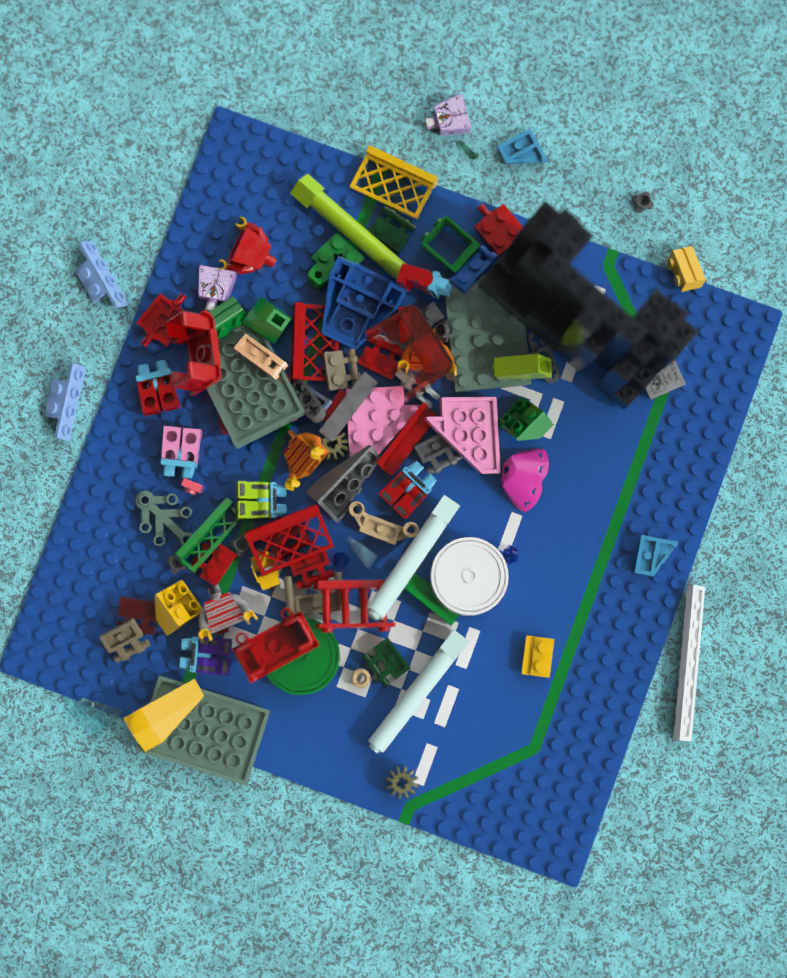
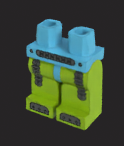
M237 481L235 483L236 500H255L236 502V520L274 519L277 516L286 515V504H277V497H286L285 486L276 485V482Z

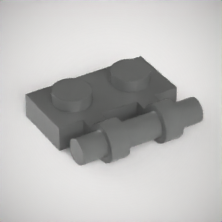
M439 434L414 446L423 464L431 462L432 466L426 469L427 473L431 475L434 473L438 474L442 472V469L450 465L454 466L457 464V461L463 459L459 453L453 455L451 451L453 448ZM445 453L447 458L438 463L436 457Z

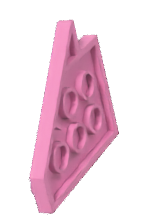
M403 386L373 388L347 422L349 458L368 445L379 455L411 419L420 405H404ZM345 389L346 395L351 389Z
M496 397L440 398V417H426L425 421L479 474H500Z

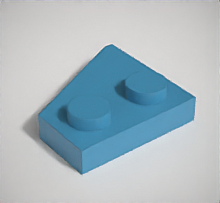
M531 129L497 146V150L506 165L546 163L548 161Z
M641 535L634 573L653 577L670 553L676 548L678 542Z

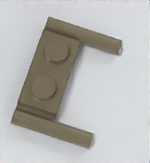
M334 572V579L342 580V572ZM292 576L284 577L286 608L291 609L294 615L300 611L302 614L323 613L322 594L293 596ZM339 590L330 593V612L342 611L341 593H339ZM287 610V616H290L289 610Z

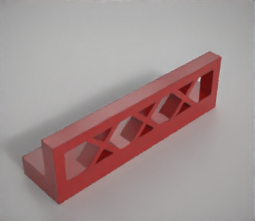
M424 402L377 462V466L391 477L430 428L425 418L438 417Z

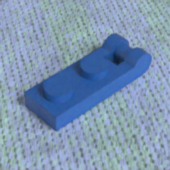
M482 245L477 253L450 279V284L465 294L496 263L499 255L495 252L491 253L488 247Z

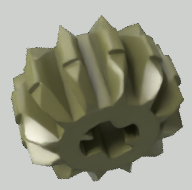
M321 433L324 439L321 438V443L329 450L326 460H329L331 455H333L336 461V454L344 457L341 450L348 451V447L343 445L349 443L348 439L342 440L345 437V433L337 435L334 439V442H338L334 449H331V446L327 447L330 444V440Z
M397 766V774L390 770L389 774L393 778L386 777L387 782H392L386 788H394L390 795L393 796L397 791V799H401V793H404L405 798L408 799L407 791L413 795L415 794L411 786L415 788L419 786L417 783H412V781L418 779V776L410 777L414 770L411 769L407 774V766L403 767V772H400V768ZM400 777H404L403 780L406 778L408 781L403 788H401V785H397Z

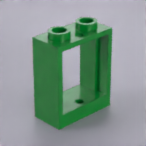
M445 215L443 219L440 217L434 223L433 227L435 228L430 233L427 231L421 238V248L454 276L476 254L480 244ZM445 226L469 245L453 265L429 246Z

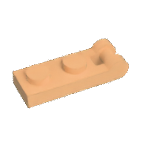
M247 334L234 347L236 352L275 381L278 379L279 373L288 366L282 359ZM272 362L276 364L273 369L269 367Z

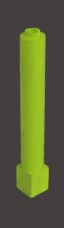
M309 174L299 179L290 194L306 208L311 206L390 276L397 280L401 265L405 262L323 192L325 188Z

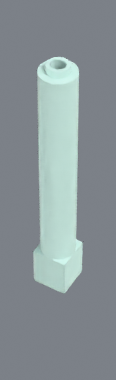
M444 495L366 608L368 615L372 619L382 620L460 507V505Z
M453 630L368 740L371 743L369 747L376 753L386 750L469 643L457 631Z

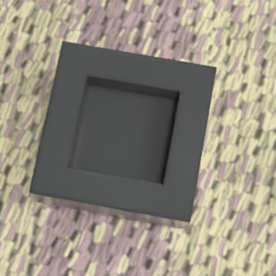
M434 301L418 311L419 316L428 329L444 319L443 314Z

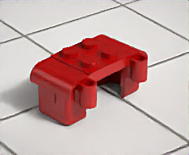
M203 310L198 314L181 311L166 322L167 337L171 338L173 343L186 345L189 355V362H186L188 374L172 371L173 386L181 390L193 391L190 395L194 396L221 379V363L214 318L209 311Z
M282 609L281 617L284 621L249 639L246 633H238L235 639L239 645L232 648L250 683L319 646L301 611L294 615L291 609ZM286 610L290 611V616L288 618L284 617V612ZM240 635L245 636L244 642L239 641Z

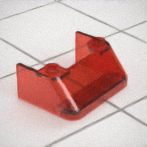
M414 305L403 308L365 332L366 341L381 332H384L386 337L393 341L405 337L424 366V369L420 370L416 375L418 386L405 394V402L432 387L452 369L453 361L420 309Z

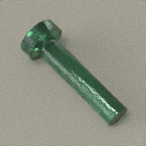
M462 140L458 142L472 156L473 160L478 158V152L475 153Z

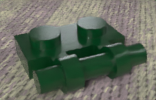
M385 205L382 212L388 216L386 219H383L378 215L368 231L385 245L400 253L410 239V236L405 234V231L409 229L414 232L417 226L408 217L404 218L398 214L396 209H391ZM393 219L401 224L399 229L390 224Z
M388 637L372 648L377 654L375 657L372 658L368 652L361 656L366 662L365 666L371 669L376 676V681L380 682L384 688L390 684L386 678L388 675L391 674L396 680L411 669ZM379 660L387 668L384 672L376 664Z

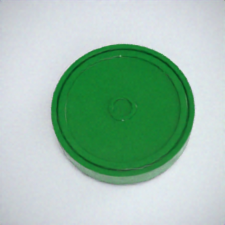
M305 617L319 646L267 674L270 681L276 687L294 695L312 694L323 689L334 678L340 664V648L333 632L321 633V629H315V625L323 623Z

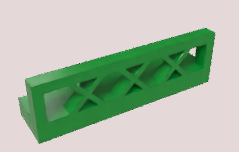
M228 498L218 506L176 553V560L193 574L242 521V519H238L234 522L225 523V516L229 511L236 515L233 502ZM215 527H223L224 533L221 536L213 537L212 530ZM211 540V548L200 551L199 544L202 541ZM189 555H198V562L194 566L185 561Z
M413 574L404 589L452 626L459 615L444 608L434 596L431 585L418 574Z

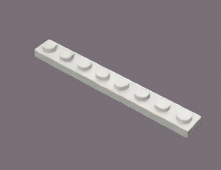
M687 585L677 705L675 709L676 716L673 729L674 740L691 741L705 594V587Z

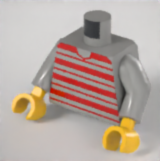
M215 585L207 589L211 600L205 602L204 607L201 608L199 637L202 643L205 636H208L211 641V634L242 621L250 624L249 619L251 617H254L256 620L258 617L252 611L248 602L242 597L230 592L222 595L219 586Z

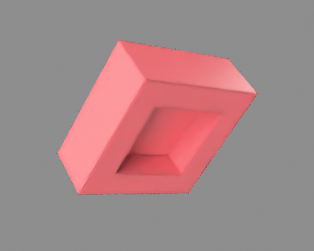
M185 478L181 484L185 487L184 491L195 495L196 492L201 494L204 488L202 485Z

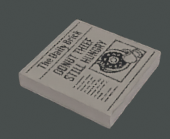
M676 361L659 372L645 388L650 400L685 385Z

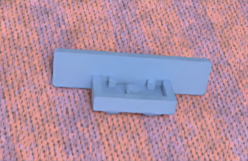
M92 241L80 242L79 247L87 261L79 266L75 272L92 301L98 302L108 295L116 309L126 307L128 303L125 295L120 291L115 278L107 268L106 262L98 253L96 245Z
M75 363L70 364L67 381L52 379L44 417L58 419L54 437L65 441L70 440L85 373V367Z

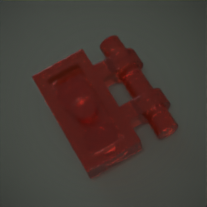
M121 596L118 616H124L125 622L132 618L142 619V625L138 626L143 635H155L156 627H149V621L157 622L155 602ZM117 621L116 627L119 626V625H121V624H123V623H125V622H118V621Z

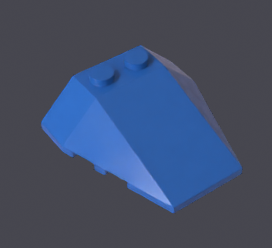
M338 256L329 275L321 334L357 350L399 308L407 290L389 278L357 262Z

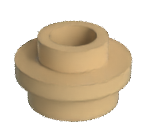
M365 669L355 670L351 675L352 684L357 688L366 687L370 682L369 672ZM358 675L364 676L363 682L357 680Z

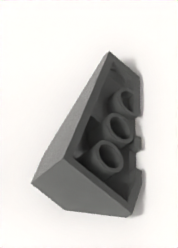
M370 445L366 446L319 478L306 491L307 495L338 523L349 512V506L356 494H360L363 488L361 486L364 480L370 477L380 456Z

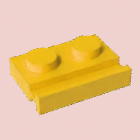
M526 635L521 674L550 677L554 639Z

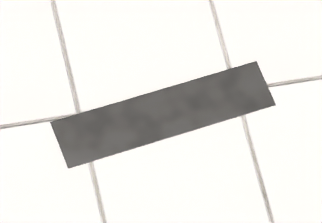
M364 372L319 432L333 442L378 382Z

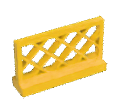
M369 145L366 150L367 154L349 187L417 220L433 188L435 189L438 184L437 176ZM368 161L376 163L378 169L367 173L365 167ZM388 169L393 171V178L383 180L382 171ZM379 173L382 181L371 185L368 176ZM367 177L369 186L364 188L356 186L359 179ZM405 177L410 179V186L400 188L399 179ZM396 181L398 190L388 193L385 184ZM383 185L386 194L375 195L372 188ZM423 185L428 188L425 194L417 196L415 187ZM413 188L415 197L405 201L402 192ZM400 193L403 202L392 203L389 196ZM417 201L418 208L416 212L409 211L406 204Z

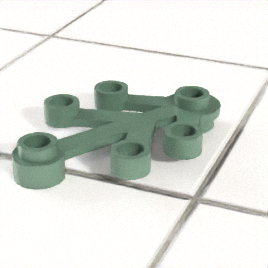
M142 491L136 497V504L142 509L140 531L149 533L152 530V525L149 523L151 511L155 514L156 520L154 544L159 547L165 545V524L180 538L179 542L183 546L185 544L183 541L184 537H191L193 534L185 533L169 517L188 519L192 516V510L189 507L161 510L155 504L168 503L172 506L176 505L179 501L178 496L173 493L168 496H154L149 491ZM171 496L176 497V501L174 503L169 502V498ZM144 497H148L149 499L148 503L146 504L142 503V499ZM185 509L190 511L188 516L183 515ZM144 524L149 525V529L147 531H144L142 529ZM158 537L163 538L162 544H157L156 539Z

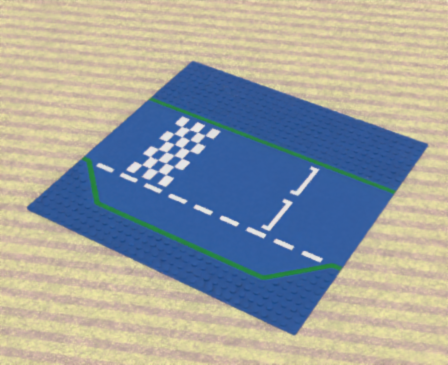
M217 106L0 661V672L122 718L150 704L159 676L182 683H188L195 679L202 689L271 710L253 767L566 885L577 887L779 326L782 311L704 283L700 288L681 292L679 286H676L674 283L673 271L589 241L572 261L571 265L632 317L656 289L669 300L676 301L690 313L685 320L699 332L675 360L685 385L651 400L644 389L623 410L595 386L606 372L603 367L593 360L585 369L578 372L551 348L550 350L560 372L558 380L552 384H548L542 378L531 379L532 384L527 386L455 393L453 372H448V377L441 373L413 372L440 395L439 399L442 397H496L498 420L521 396L544 411L554 425L539 439L518 441L498 426L500 470L504 462L513 454L534 448L545 449L549 460L547 475L541 481L542 492L540 498L529 511L523 512L519 510L504 494L501 485V473L479 474L463 458L457 461L456 465H450L442 469V472L432 474L437 480L431 488L432 491L407 519H404L393 506L406 493L392 506L379 493L406 466L409 467L415 461H418L424 467L417 476L423 480L428 475L426 469L432 466L431 462L423 464L414 448L392 477L376 464L370 477L364 480L361 486L363 488L360 494L357 493L352 503L356 501L361 502L364 505L365 513L401 527L405 526L408 522H414L418 525L420 531L444 495L460 505V507L415 573L430 584L432 562L444 546L460 538H479L496 547L506 562L508 585L502 599L493 608L482 614L474 616L459 615L453 625L450 626L408 591L403 589L387 612V623H396V626L390 628V631L378 632V628L333 629V634L340 648L339 668L327 686L312 694L294 695L282 691L270 681L267 675L250 683L233 650L231 656L212 655V657L231 659L229 676L190 672V670L180 668L181 657L191 658V650L181 649L182 639L199 637L200 614L167 636L156 621L155 595L183 580L201 607H204V603L211 598L207 589L214 585L200 577L203 569L200 567L194 574L188 569H182L177 574L171 572V566L167 562V558L176 555L177 551L182 547L179 542L180 538L164 524L166 543L161 547L156 546L153 541L156 536L155 514L151 511L149 523L152 525V530L149 533L141 532L142 509L136 504L137 495L142 491H149L154 496H168L172 493L177 495L179 501L176 505L172 506L168 503L155 505L161 510L189 507L192 510L190 518H169L185 533L194 534L226 498L233 502L235 509L237 501H255L236 500L235 483L237 481L276 482V485L285 486V482L289 478V468L283 452L289 444L283 438L284 435L292 430L296 435L307 432L324 439L319 430L325 423L322 420L315 423L304 415L298 418L297 421H292L236 449L230 435H223L220 430L218 411L207 389L191 396L190 393L193 391L176 388L181 409L164 412L162 409V413L145 416L142 411L136 376H138V366L148 364L151 373L157 371L155 362L165 360L171 371L188 374L186 362H189V355L186 345L173 342L166 347L161 342L153 339L147 348L144 347L140 342L147 333L136 322L160 293L173 301L180 293L185 295L187 298L180 305L183 311L198 314L205 310L207 300L199 298V267L202 265L221 269L224 267V263L218 262L220 259L228 264L230 263L227 260L241 231L235 223L238 225L244 223L239 219L241 216L246 219L247 223L250 222L262 228L268 238V243L271 245L268 254L276 258L272 268L263 264L260 270H255L253 273L237 274V279L229 298L233 296L241 305L246 315H248L260 297H263L291 317H293V305L295 302L325 305L328 284L322 289L316 290L307 281L310 269L315 265L311 257L337 232L365 257L364 261L360 263L361 265L397 283L392 276L311 206L306 208L290 194L298 180L309 174L325 188L323 192L365 229L369 230L378 215L383 219H386L388 215L382 212L385 207L384 204L349 187L364 158ZM368 161L365 167L367 173L378 169L376 163ZM389 169L381 172L383 180L394 177L393 171ZM379 173L368 176L371 185L382 181ZM367 177L359 179L356 186L360 188L369 186ZM406 177L398 180L400 188L411 185L410 179ZM396 181L385 184L388 193L398 190ZM383 185L372 188L377 196L386 194ZM423 185L415 187L417 196L425 194L428 188ZM437 185L435 189L433 188L417 220L398 211V214L404 218L408 217L417 226L414 232L409 229L405 231V234L410 236V239L401 252L397 253L387 245L385 246L406 264L428 270L432 274L433 271L439 272L442 278L450 279L453 275L421 248V238L427 231L430 233L435 228L433 225L440 217L443 219L447 215L480 244V247L485 245L492 253L493 251L475 231L474 226L484 217L477 209L479 205L483 203L489 212L496 210L498 207ZM413 188L402 192L405 201L415 197ZM400 193L389 196L390 201L394 204L403 202ZM417 201L406 204L407 209L415 213L418 208ZM512 213L522 226L528 221V218ZM394 219L390 223L398 229L401 227V224ZM447 226L429 244L433 250L451 265L469 247ZM334 255V260H333V261L336 262L337 257H338V256L342 257V256H341V255ZM493 266L484 275H487ZM411 288L410 292H406L399 307L410 306L412 343L415 342V339H423L424 329H428L419 316L418 311L433 301L444 316L442 320H447L445 296L440 295L439 299L433 298L432 295H428L423 290ZM306 309V317L313 321L318 314L313 309ZM398 309L372 334L378 338L379 336L385 338L384 341L399 345L403 350L409 345L400 344ZM321 317L313 323L320 332L323 326ZM293 318L275 344L269 341L275 355L287 363L288 366L284 372L289 374L290 379ZM436 323L435 325H433V326L430 327L429 329H435V326H436L438 323ZM311 326L305 330V335L310 341L317 335ZM525 326L526 337L528 338L531 331ZM323 334L329 342L332 340V338ZM534 335V338L531 341L536 342L538 345V348L535 349V351L539 350L540 348H545L544 345L540 347V338ZM320 336L312 342L319 351L326 345V342ZM370 337L355 350L358 361L366 346L371 349L374 348L375 344L369 342ZM448 337V341L446 343L443 342V344L448 346L451 352L450 339ZM339 342V351L342 350L343 358L348 357L347 350L352 348ZM527 342L528 355L532 354V352ZM310 345L304 349V354L309 359L317 354ZM327 346L321 353L332 352L333 350ZM380 348L379 353L389 357L390 351ZM546 352L539 353L540 355L549 358ZM320 355L311 361L318 369L324 366ZM396 355L394 360L400 362L401 357ZM357 362L358 373L361 376L366 372L378 382L374 388L402 386L400 384L402 381L396 375L391 381L358 365ZM310 364L304 367L303 376H313L316 373ZM344 364L346 375L351 374L349 364ZM323 368L321 370V373L325 376V370ZM305 381L310 388L332 402L339 390L328 391L326 382ZM347 381V389H352V381ZM415 384L414 387L418 390V385ZM403 387L404 405L422 404L420 400ZM425 392L423 396L433 405L431 410L440 417L439 399L437 400ZM347 424L338 434L339 436L341 433H345V437L342 440L348 439ZM164 426L203 431L198 467L195 469L192 479L185 478L202 485L204 488L201 494L196 492L195 495L184 491L185 487L181 485L184 479L181 477L182 467L175 468V477L163 475L161 459ZM430 426L417 445L438 435V433ZM400 430V431L395 435V437L387 444V446L379 453L380 458H381L382 455L385 453V451L388 449V447L391 445V443L394 441V439L398 436V434L401 432V430ZM330 440V444L327 447L331 446V449H334L338 442ZM454 449L451 450L453 455L458 453ZM341 450L344 457L336 454V461L333 455H331L329 460H326L325 456L311 475L298 479L300 482L299 487H294V491L286 489V497H277V504H286V515L315 504L306 491L319 478L349 458V450ZM444 453L436 457L437 462L439 463L446 459L447 455ZM506 466V468H505V470H504V473H505V474L508 473V471H509V467H508V466ZM543 466L538 467L539 473H541ZM171 496L169 498L170 503H174L176 501L175 496ZM148 497L142 499L143 504L149 501ZM529 501V502H524V503H525V506H524V507H526L527 504L530 503V501ZM318 506L334 545L333 548L326 550L330 564L323 568L325 572L333 570V573L342 572V580H386L414 540V538H406L397 541L395 545L359 532L360 526L350 512L336 523ZM359 507L353 509L354 513H359L361 510ZM185 509L183 511L184 516H188L190 514V511L188 509ZM229 511L225 516V523L234 522L236 515ZM286 515L277 516L274 519H242L221 544L237 554L235 547L231 546L232 540H236L241 534ZM318 516L310 519L307 527L317 531L320 525ZM144 524L142 529L144 531H147L149 529V525ZM215 527L212 530L213 537L221 536L224 533L223 527ZM409 527L407 529V532L409 534H413L415 530L414 528ZM305 529L311 542H313L316 533ZM318 534L314 545L319 547L328 545L327 538ZM641 535L678 542L676 548L670 553L653 577L634 573ZM189 536L184 537V543L190 538ZM162 537L156 539L157 544H162ZM291 538L285 542L284 547L287 548L298 540ZM258 540L253 542L256 550L264 552L267 542ZM202 541V542L199 544V546H200V551H201V549H202V547H201L202 544H203L204 542L206 543L207 541ZM306 545L296 552H307L311 546ZM268 546L267 551L269 552L270 556L275 557L272 550ZM248 550L244 556H236L218 586L222 595L230 592L246 600L258 619L256 620L254 617H251L249 619L250 624L242 621L230 626L228 633L218 635L214 633L211 636L212 638L233 639L232 648L239 645L235 639L238 633H246L249 639L284 621L281 617L282 609L286 608L284 577L292 576L293 596L320 593V590H314V584L307 589L306 587L298 589L296 582L303 580L302 576L294 577L289 565L278 570L280 585L262 591L260 583H257L251 568L253 565L250 558L254 557L252 550ZM211 554L204 563L208 564L213 555ZM292 554L289 555V556H287V557H285V558H284V562H287V561H288L287 558H290V557L292 556ZM189 555L186 561L191 565L193 563L191 562L192 559L197 557V555ZM318 569L307 572L308 577L318 575ZM260 571L256 572L257 577L261 575ZM351 590V593H349L350 623H361L360 593H358V590ZM369 590L368 605L376 595L377 590ZM287 610L284 612L285 618L289 617L287 616ZM342 611L330 612L331 624L342 623ZM323 613L303 614L304 617L323 623ZM368 615L369 623H380V619L374 620ZM134 618L143 632V636L138 640L142 642L148 639L150 646L145 648L144 652L140 654L135 653L130 656V659L116 663L114 656L118 654L117 651L109 654L99 637L101 634ZM453 630L457 631L469 643L386 750L376 753L369 747L371 743L368 740ZM240 635L239 641L244 642L245 636ZM526 635L554 639L549 678L521 674ZM388 637L411 669L396 680L391 674L388 675L386 678L390 684L384 688L380 682L376 681V676L371 669L365 666L366 662L361 656L368 652L372 658L375 657L377 654L372 648ZM129 643L123 647L128 649L132 647V644ZM381 660L376 662L382 672L387 669ZM357 669H365L370 674V682L364 688H357L352 684L351 675ZM360 674L357 676V680L359 682L364 681L365 678L363 675ZM397 766H399L400 772H403V767L407 766V774L413 769L414 773L410 777L418 776V779L412 781V783H417L419 786L418 788L411 786L415 794L413 795L407 791L408 799L405 798L404 793H401V799H397L398 792L396 791L391 796L390 793L394 788H386L387 785L392 784V782L386 781V777L393 778L389 771L392 770L397 774ZM400 777L397 783L398 786L401 785V788L405 787V783L408 782L406 778L403 780L404 777Z

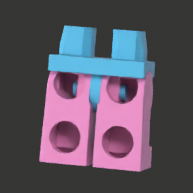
M164 426L161 459L164 476L175 477V468L182 467L181 477L193 478L194 471L198 467L202 430Z

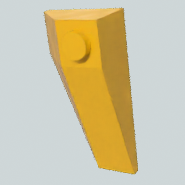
M193 679L128 715L124 720L135 739L146 752L162 743L204 697V694L197 681Z

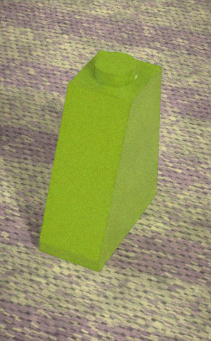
M540 354L494 358L492 365L493 373L499 379L552 378L551 359Z

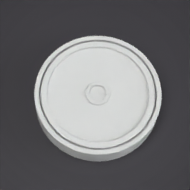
M473 537L460 538L444 546L434 558L430 569V585L438 602L447 610L463 616L479 615L493 608L502 599L508 585V568L502 554L489 542Z

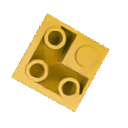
M183 580L155 595L156 621L167 636L187 624L201 612V605Z

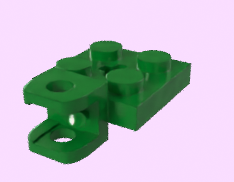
M338 232L311 257L315 265L310 269L307 281L316 290H320L328 284L330 272L335 264L333 261L334 255H341L342 258L359 264L364 261L365 257Z

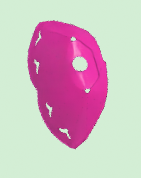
M534 448L513 454L511 458L509 457L504 462L501 468V485L504 494L516 508L523 512L529 511L540 498L542 492L541 481L547 475L549 460L545 449ZM506 466H508V467H509V471H508V473L505 474V473H504V470H505ZM543 466L541 473H539L538 467ZM529 501H530V503L527 504L526 507H524V506H525V503H524V502H529Z

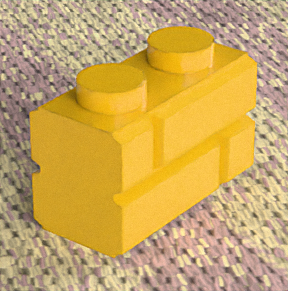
M685 247L671 252L667 259V265L670 270H673L674 283L676 286H679L681 292L702 287L706 279L693 247Z

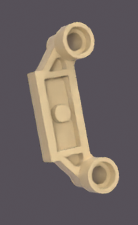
M356 501L349 506L350 514L360 526L359 532L395 545L397 541L414 538L419 532L418 525L414 522H408L405 526L401 527L365 513L364 505L361 502ZM359 507L361 510L359 513H354L353 509ZM409 527L414 528L415 532L413 534L407 532Z

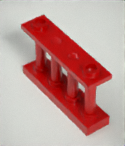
M329 580L314 582V590H320V594H322L323 624L315 625V629H321V633L333 632V629L378 628V632L390 631V628L395 627L396 623H387V614L382 620L380 619V623H369L368 611L366 609L368 607L369 590H377L378 592L385 580ZM332 590H339V593H341L342 623L331 624L330 593H332ZM351 590H358V593H360L361 623H350L349 593H351Z

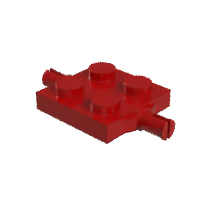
M482 203L477 209L484 217L474 226V229L490 249L500 256L509 248L522 225L504 204L496 210L489 212Z
M160 293L136 322L147 333L140 342L144 347L147 348L153 339L161 342L166 347L172 342L171 338L167 337L166 322L183 311L180 305L187 298L185 295L180 293L173 301Z

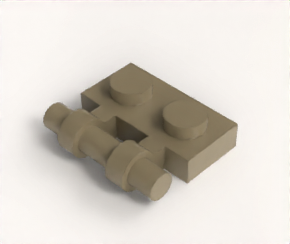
M355 349L347 350L348 357L343 358L342 350L322 353L328 391L347 389V381H352V386H354L361 377L360 373H358V356L355 355ZM344 364H349L351 374L346 375Z
M134 618L101 634L99 637L109 654L117 651L118 654L114 656L116 663L122 660L126 661L130 659L131 655L135 653L140 654L145 651V648L150 646L148 639L142 642L138 640L143 636V632ZM129 643L132 644V647L128 649L123 647Z

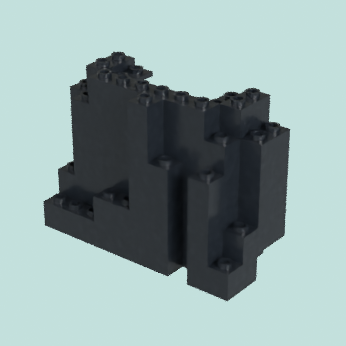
M544 201L518 231L509 248L496 261L493 268L481 280L478 287L578 372L585 369L593 360L603 367L606 372L595 386L624 410L650 384L659 372L677 359L699 331L685 320L690 313L676 301L669 300L658 289L651 294L633 317L571 265L572 261L594 235L579 223L580 220L565 207L559 213L548 202Z

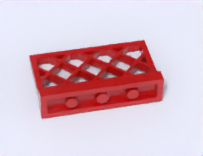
M295 302L293 305L290 381L302 379L304 381L326 382V377L321 373L324 366L318 369L311 362L318 355L323 359L321 352L327 346L333 351H339V342L334 339L329 342L321 334L322 331L320 332L313 325L319 317L323 320L325 305L303 304L300 302ZM306 309H313L318 316L313 321H310L306 317ZM309 326L317 333L311 341L305 335V330ZM318 336L326 342V345L320 351L312 343ZM308 345L317 352L311 359L304 354V349ZM308 364L316 371L313 376H303L304 367Z
M317 503L244 533L262 576L334 547ZM318 516L320 521L318 530L307 527L309 520ZM298 525L303 527L300 538L289 534L292 526ZM305 529L316 533L312 543L302 540ZM277 532L286 535L282 545L271 541L273 535ZM318 534L326 537L329 543L323 547L314 545ZM288 536L298 540L294 551L284 547ZM258 540L267 542L264 552L256 550L253 542ZM300 541L311 546L308 553L304 555L296 552ZM269 544L280 548L276 558L266 554ZM282 549L293 553L291 559L287 562L278 559ZM264 556L275 560L272 568L265 571L261 564Z

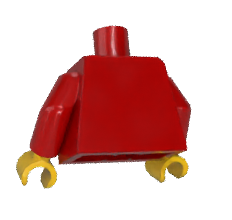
M239 217L244 223L242 225L235 223L241 231L227 260L230 263L228 264L222 259L218 260V262L224 263V267L221 269L234 271L236 274L253 273L255 270H260L263 264L272 268L276 258L268 254L271 245L268 243V238L264 231L250 222L247 223L244 217Z

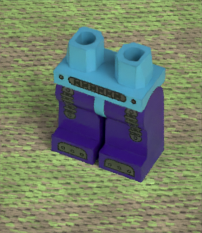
M200 637L182 639L181 649L191 650V658L181 657L180 668L190 670V672L229 676L231 659L212 657V655L231 656L233 639L212 638L210 641L209 638L204 637L203 643Z

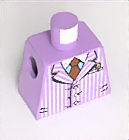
M462 94L435 105V116L425 119L427 129L438 127L440 136L471 133V125Z
M200 265L199 298L207 300L205 310L211 311L217 307L218 303H223L229 299L237 279L236 272Z

